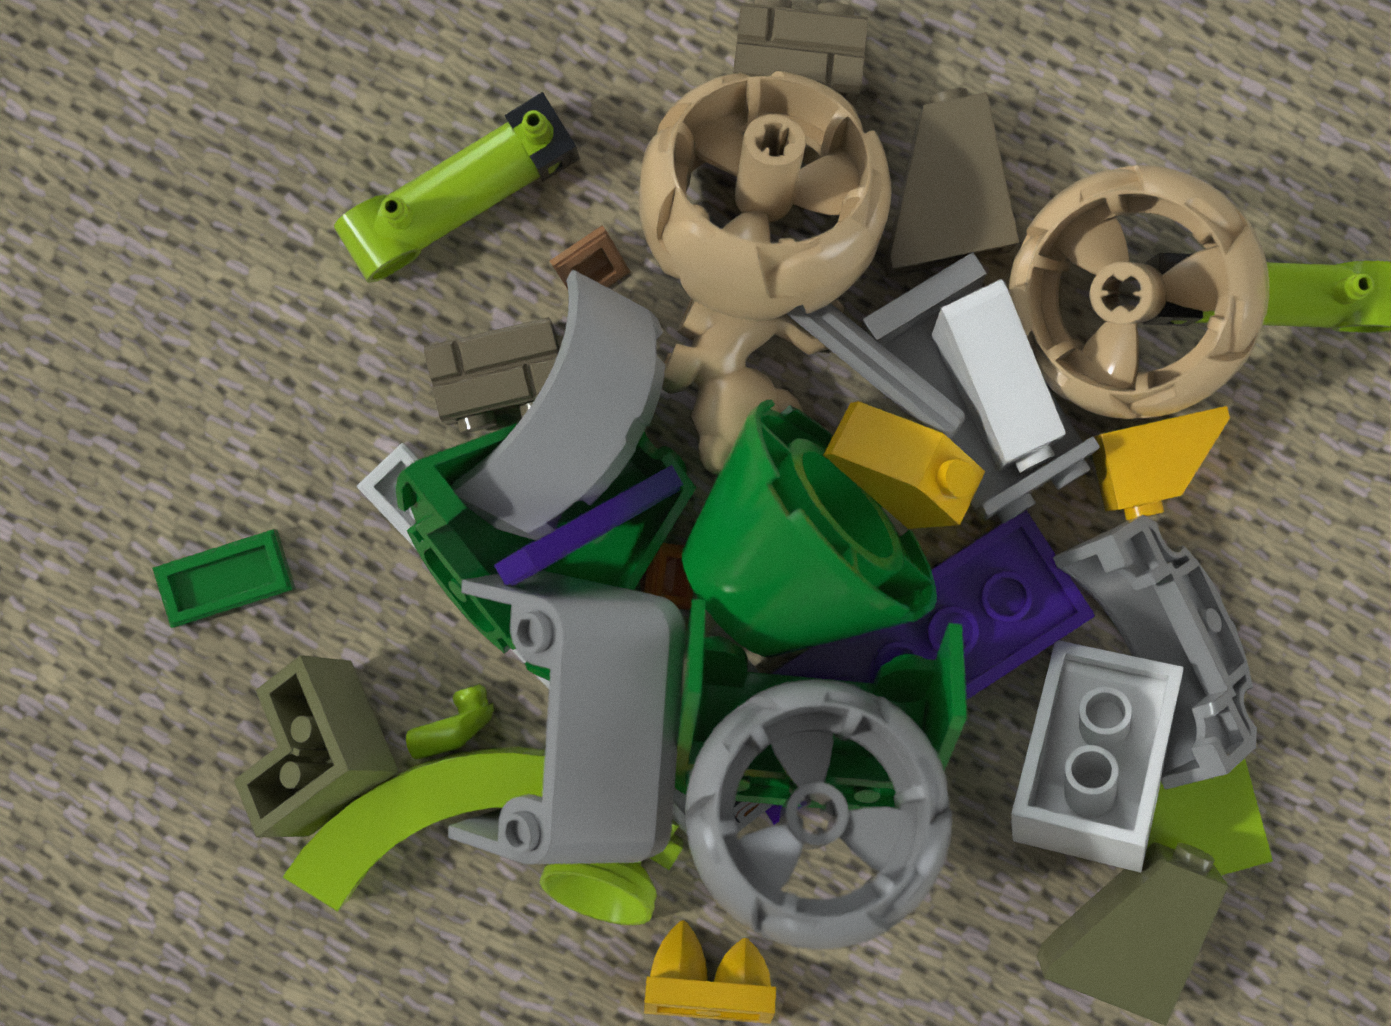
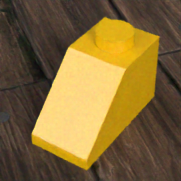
M859 401L849 404L823 454L908 529L960 525L985 474V471L944 433Z
M1218 407L1093 436L1100 446L1092 456L1105 511L1124 509L1126 520H1131L1141 515L1151 516L1163 513L1162 500L1183 495L1230 419L1228 407Z

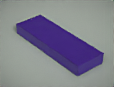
M671 465L527 545L494 566L505 586L508 584L513 586L680 491V486L683 483Z

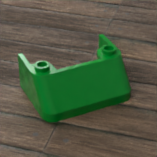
M692 599L685 639L674 786L676 790L687 795L690 777L697 757L709 736L727 715L731 714L756 694L775 686L801 680L839 681L855 685L861 690L877 697H884L906 713L924 732L934 747L945 772L967 719L962 624H948L935 660L925 659L914 654L897 656L878 670L874 683L747 672L748 656L740 646L720 636L704 638L706 600ZM833 733L832 751L824 783L833 786L843 795L848 811L868 807H892L899 809L894 804L893 796L896 795L893 783L877 758L859 743L849 738L846 741L836 738ZM771 744L755 757L746 768L739 782L735 801L783 805L798 789V786L778 761ZM811 800V804L807 807L821 809L822 805L817 801Z

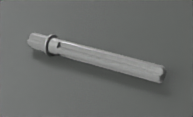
M701 202L698 204L709 213V222L722 229L730 222L709 203ZM831 303L809 314L806 313L803 305L797 306L786 313L921 425L942 432L949 439L962 427L965 421V414L960 408Z

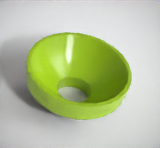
M642 861L635 863L547 864L539 881L541 888L547 895L563 906L582 915L620 925H641L649 922L654 912V903L657 897L656 889L648 872L641 866Z

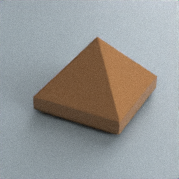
M603 225L549 261L567 290L566 279L571 270H575L607 288L631 272Z

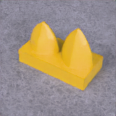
M685 920L679 921L661 942L654 957L650 977H646L644 1014L770 1024L775 1014L776 987L771 986L770 973L765 960L754 944L748 938H742L721 960L714 982L707 981L706 960L701 944L689 924Z

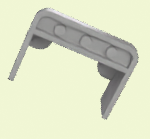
M543 570L536 572L513 586L510 584L505 586L499 574L462 580L461 593L512 605L511 636L513 644L524 660L533 665L550 669L542 797L533 794L522 795L509 800L502 809L451 824L448 828V838L523 864L635 863L661 853L668 845L671 836L686 637L685 622L677 606L662 596Z

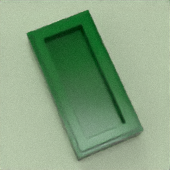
M277 529L259 533L152 568L171 628L186 625L296 589Z

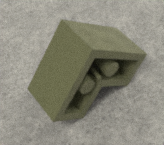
M300 655L256 689L278 744L277 748L234 779L256 838L310 836L353 801L399 772L352 661Z

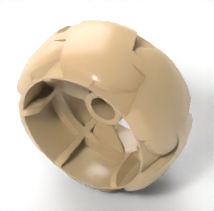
M776 71L770 76L755 77L743 73L727 74L702 83L687 92L670 108L660 122L657 134L648 144L643 157L639 192V215L644 236L658 265L664 273L681 280V285L690 298L713 311L727 316L755 321L774 320L800 305L804 306L807 314L829 305L863 275L876 254L888 219L892 192L891 179L885 151L876 131L863 132L861 121L854 106L841 94L815 80L789 72ZM706 162L737 176L735 202L742 214L730 221L722 229L709 222V213L701 205H691L687 199L686 192L690 186L691 173ZM802 162L806 164V166L800 169ZM792 204L821 214L840 215L835 227L819 236L795 242L792 238L779 239L778 243H771L769 222L784 217L790 211Z
M1150 165L1103 170L1073 183L1049 201L1037 214L1027 228V236L1014 258L1010 274L1009 294L1045 383L1054 392L1072 404L1095 414L1108 417L1134 419L1163 416L1194 405L1215 393L1240 370L1257 344V339L1268 310L1269 275L1262 245L1248 219L1233 202L1212 185L1194 176L1170 168ZM1137 213H1152L1170 218L1189 229L1198 243L1203 244L1206 249L1192 254L1162 275L1150 265L1130 263L1127 243L1122 227L1116 217L1136 215ZM1071 263L1096 275L1091 285L1090 299L1095 312L1107 321L1091 336L1085 346L1079 339L1073 340L1060 313L1058 293L1062 271H1069ZM1138 280L1142 291L1134 292V295L1141 297L1140 303L1137 307L1133 305L1122 306L1118 295H1120V291H1118L1119 285L1122 281ZM1166 301L1196 310L1215 311L1214 316H1210L1207 324L1208 330L1187 355L1164 368L1137 372L1139 367L1137 323L1148 321L1157 316L1165 306Z

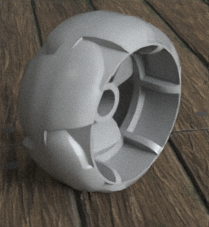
M801 680L775 686L754 695L731 714L727 715L714 729L697 757L686 796L685 822L689 848L694 865L710 894L733 919L747 929L764 938L797 948L837 949L854 946L889 931L890 928L913 912L932 889L943 868L952 833V811L949 806L947 778L942 763L924 732L906 713L884 697H877L861 690L855 685L839 681ZM833 733L836 738L845 741L849 738L859 743L877 758L893 783L896 795L893 796L894 804L899 809L892 807H868L848 811L843 795L833 786L824 783L832 751ZM771 744L775 756L789 777L798 786V789L783 804L779 817L780 825L767 827L738 839L736 835L738 833L736 821H734V801L739 782L751 761ZM811 800L817 801L822 805L820 816L828 821L825 832L821 827H818L812 833L802 828L803 819L797 816L799 803L803 809L811 804ZM838 837L868 866L879 871L859 889L836 898L807 899L780 890L788 882L798 863L802 849H818L833 842Z

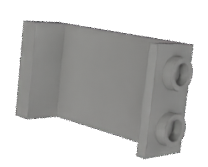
M972 252L865 317L861 328L964 412L965 421L951 440L985 471L970 505L981 523L997 514L1004 524L1036 504L1030 494L1031 492L1049 481H1052L1057 490L1090 471L1091 469L1085 459L1097 451L1100 446L1094 437L1084 442L1081 440L1049 390L1066 432L1057 444L1051 446L1056 456L1023 473L1019 472L1016 464L1001 471L998 470L931 338L942 307L983 288L982 283L987 273Z

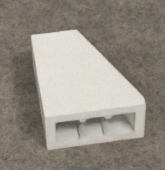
M998 280L942 307L931 338L998 470L1001 471L1016 464L1019 472L1023 473L1055 457L1056 455L1051 446L1057 444L1066 432L1003 280Z

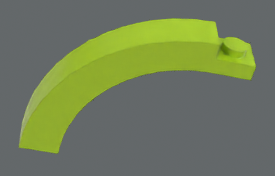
M502 747L453 753L418 764L394 775L353 801L326 823L301 850L283 875V878L338 912L349 901L358 885L375 863L396 844L415 832L443 819L466 812L489 808H503L509 800L522 795L533 794L542 797L545 749ZM673 819L668 845L661 853L650 857L651 860L668 870L671 869L683 849V839L674 834L679 825Z

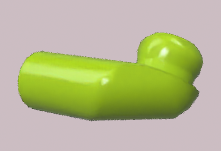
M477 684L454 693L453 702L457 707L458 714L409 729L406 734V745L410 755L414 759H422L458 749L492 720L494 703L489 704L487 690L484 686Z

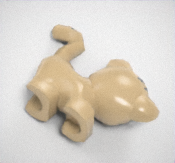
M691 298L677 332L689 340H693L691 347L676 344L673 352L667 354L664 360L666 365L661 390L669 394L682 392L693 381L699 386V393L691 417L700 436L698 443L700 461L711 473L719 474L748 414L762 401L773 400L775 405L771 409L780 413L789 405L803 412L799 400L788 390L774 387L771 379L757 369L746 367L748 356L765 344L773 335L786 339L808 355L829 348L787 314L774 320H746L713 311ZM838 300L831 302L832 305L844 314V306Z

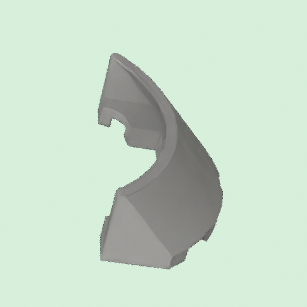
M571 270L566 279L569 302L564 337L553 368L531 407L509 435L486 458L455 480L451 485V488L464 505L494 528L533 540H538L556 530L562 513L576 501H585L588 505H591L620 474L633 456L637 443L653 418L664 381L666 364L657 357V338L663 333L658 318L650 310L575 270Z
M1144 515L1124 522L1053 557L1057 568L1076 580L1100 604L1123 637L1132 656L1184 667L1161 777L1164 789L1228 774L1256 748L1257 727L1250 720L1244 705V694L1246 690L1252 689L1253 685L1236 627L1221 601L1218 590L1196 558L1184 545L1170 549L1162 539L1158 523Z

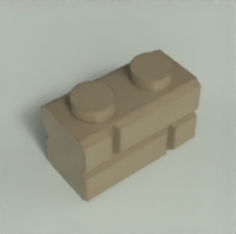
M754 0V4L741 3L733 74L743 73L755 77L770 76L776 71L801 75L830 87L841 94L852 105L856 106L862 84L869 17L856 16L855 9L852 6L836 2L821 3L817 6V11L794 9L790 0Z
M550 317L424 346V354L441 422L448 426L458 423L460 433H469L496 426L495 414L520 409L523 418L544 386L559 353L555 329Z

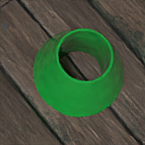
M765 400L758 404L748 414L682 550V562L688 581L698 599L706 600L705 609L737 643L763 657H774L917 621L924 617L935 607L937 592L929 563L912 530H908L901 536L890 518L882 510V506L823 455L833 437L823 426L791 405L780 413L771 409L775 405L773 400Z

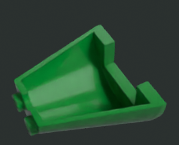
M518 423L416 460L399 474L396 482L398 507L404 512L411 508L416 523L407 530V533L424 564L459 611L484 637L504 654L510 649H516L511 636L512 605L461 593L462 580L499 574L494 566L495 564L536 540L494 528L466 507L453 491L451 485L455 480L486 458ZM644 430L636 445L633 456L609 487L591 505H588L585 501L573 503L562 513L557 523V529L671 465L683 483L680 486L681 490L542 570L634 590L697 488L687 476L686 466L681 457L667 446H661L659 449L655 447L648 439ZM529 662L524 663L528 671L550 681V669L533 665Z

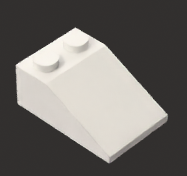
M1059 640L1054 643L1011 813L1014 842L1142 872L1184 667Z

